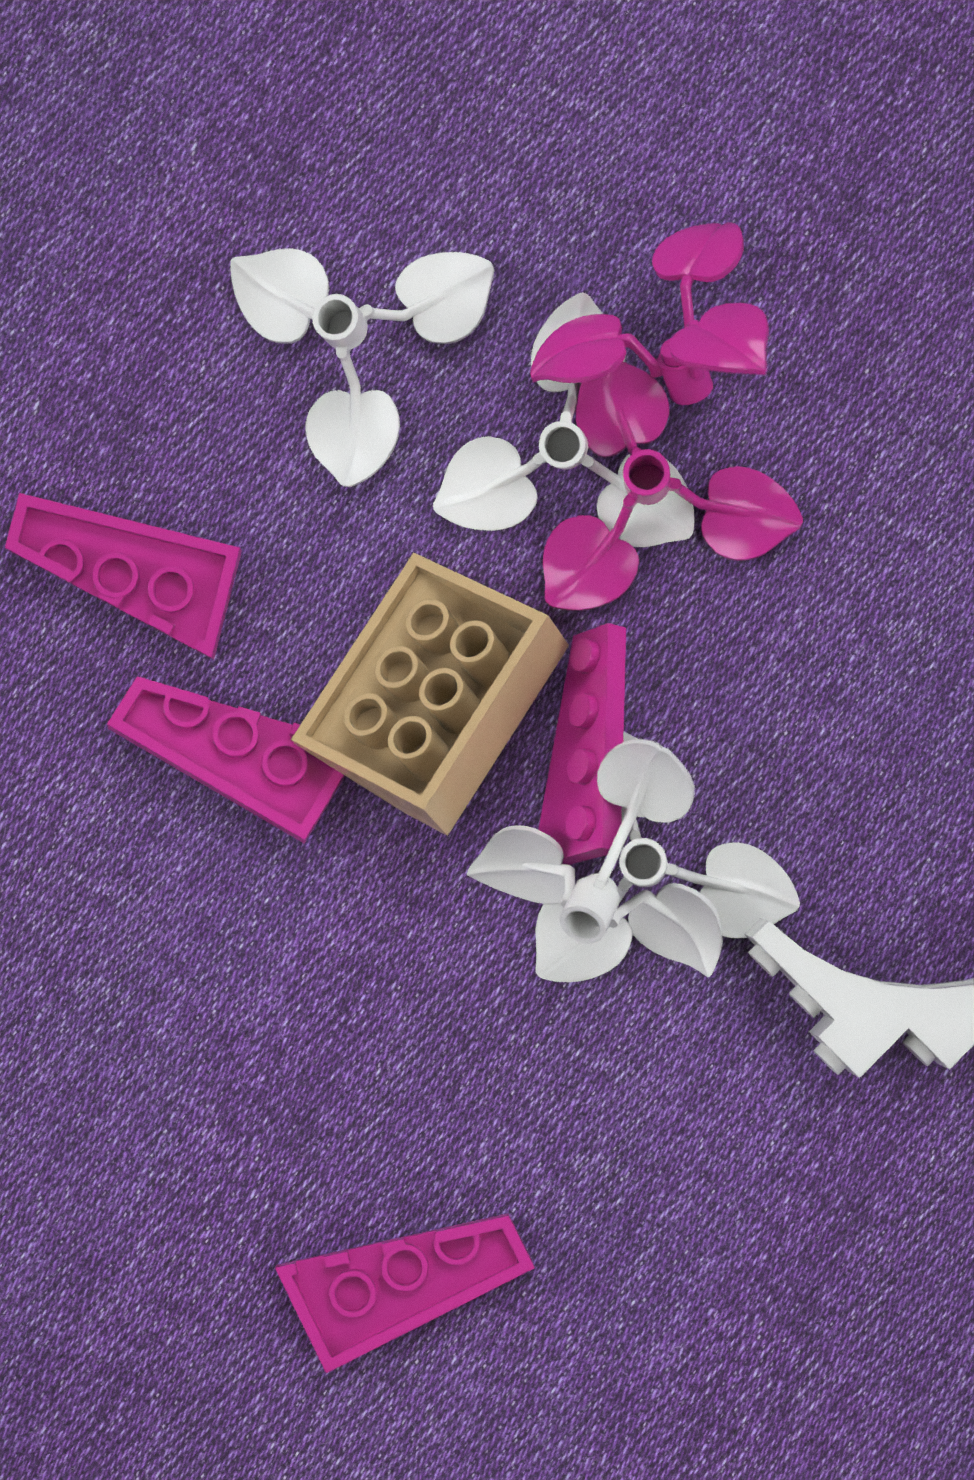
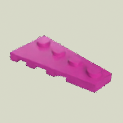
M19 493L5 545L8 551L214 660L242 553L240 547Z
M509 1213L278 1264L275 1267L326 1373L535 1268Z

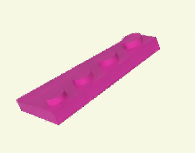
M610 623L573 636L538 830L551 836L563 849L564 858L562 864L567 865L607 855L621 826L622 806L605 800L600 794L597 784V773L601 762L611 749L623 743L626 628Z
M138 676L107 723L109 730L304 844L345 778V775L291 741L300 724L293 722L292 725L262 716L257 711L240 706L238 708L211 701L206 696Z

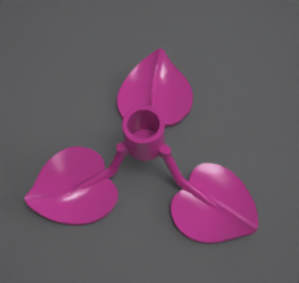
M731 222L724 223L723 225L708 223L692 226L667 237L655 250L652 265L656 275L663 280H681L680 292L685 327L662 344L657 359L648 352L634 335L629 333L621 334L622 325L618 317L608 314L586 315L563 324L544 341L532 363L530 375L533 383L540 380L581 383L600 379L613 372L623 362L626 356L625 347L632 349L648 366L651 377L663 376L670 399L679 405H690L700 402L711 393L713 382L709 371L765 375L767 371L766 348L769 327L767 318L759 307L747 303L722 304L709 309L704 313L700 321L694 320L692 284L694 280L702 282L718 281L737 266L744 251V238L740 227Z
M623 361L610 374L600 379L581 383L576 404V424L587 438L588 449L598 456L611 457L622 452L627 447L630 457L626 460L623 468L627 496L623 500L622 509L610 532L603 521L589 515L568 518L552 531L544 547L543 554L545 601L553 608L583 611L601 607L623 595L632 585L637 575L639 557L632 545L618 538L623 533L632 510L637 503L643 505L656 504L663 500L669 491L675 492L696 508L707 511L701 523V531L705 542L716 554L734 561L752 560L766 554L784 539L799 530L803 523V517L796 503L783 487L769 476L748 467H728L717 471L709 481V500L696 495L682 485L679 479L671 478L669 464L663 455L654 450H642L637 446V444L651 443L663 433L669 418L667 395L655 378L651 377L647 372Z

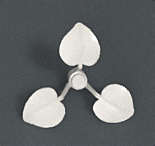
M292 248L276 249L256 255L234 257L230 263L232 285L238 305L248 323L262 337L280 344L297 342L306 334L311 318L318 334L336 349V355L341 361L350 386V394L334 390L322 395L310 408L305 429L309 447L315 457L344 487H353L374 475L393 452L400 431V418L392 398L380 390L361 393L360 382L350 357V350L359 346L366 337L368 330L367 321L369 319L407 321L413 318V324L417 333L425 340L439 344L458 342L470 335L482 320L494 277L492 263L477 255L462 252H443L426 255L410 263L396 281V294L407 307L399 311L372 308L368 304L358 308L351 299L344 295H328L329 281L324 267L315 257L302 250Z
M579 293L571 297L549 316L533 344L531 366L541 345L560 326L582 316L603 314L588 294ZM540 380L537 381L538 385L548 392L568 390L567 400L560 421L548 425L540 435V452L535 454L529 462L521 466V458L517 449L503 439L487 436L469 441L455 453L450 461L441 488L433 503V509L437 514L459 526L485 531L507 529L521 523L530 515L537 504L536 488L526 475L532 473L546 462L562 470L572 469L582 464L611 483L600 493L597 502L598 517L604 522L610 532L622 509L623 500L627 496L623 468L630 455L623 459L618 475L587 455V438L583 431L572 423L581 383ZM667 460L670 468V477L679 479L681 484L687 487L680 473ZM669 491L666 497L656 504L643 505L637 503L632 510L623 533L618 539L629 543L633 547H650L673 541L687 540L694 532L693 505L672 491Z
M624 732L623 742L638 739ZM622 806L621 823L626 815L628 807ZM639 812L637 814V817H644ZM635 819L629 833L631 842L623 848L620 854L619 866L624 875V878L617 886L620 901L632 885L651 887L659 883L665 874L703 885L704 887L700 893L709 899L716 908L721 920L723 936L727 938H747L744 934L760 918L768 920L774 925L781 919L796 912L800 906L795 887L783 868L768 854L749 844L736 842L716 846L708 854L706 875H702L668 863L663 848L657 842L641 837L638 823ZM560 903L543 904L537 918L535 932L536 974L540 978L556 982H579L592 979L612 970L626 956L631 945L633 933L629 922L625 918L620 920L617 928L608 926L601 940L595 943H582L572 939L562 929L560 915L564 907Z
M644 739L623 742L611 749L600 764L597 773V784L600 794L608 802L628 807V810L599 873L583 877L575 885V869L571 865L562 864L564 853L558 842L538 829L521 825L509 826L494 834L468 869L467 876L504 893L541 904L560 903L564 907L560 915V925L564 932L576 941L595 943L601 940L608 926L617 928L620 920L629 914V926L632 928L634 937L656 954L689 965L707 978L712 975L719 960L723 944L722 924L716 908L703 894L683 884L669 883L663 886L657 895H654L649 890H642L618 907L620 902L618 889L615 882L609 878L638 812L651 821L668 823L682 818L692 805L695 790L691 775L668 748L661 747L656 742Z

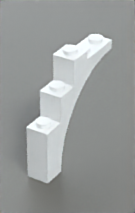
M760 918L744 934L755 945L748 952L749 955L772 977L780 970L795 985L789 992V995L810 1016L814 1018L820 1011L824 1014L823 1018L809 1033L820 1043L813 1051L837 1075L846 1069L851 1074L860 1078L905 1032L909 1036L902 1043L927 1067L935 1061L937 1064L951 1069L974 1045V978L964 981L925 985L876 981L843 971L805 951L768 920Z

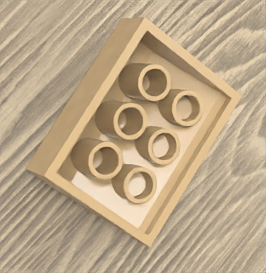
M413 552L291 738V741L400 811L448 836L569 647V644L547 614Z

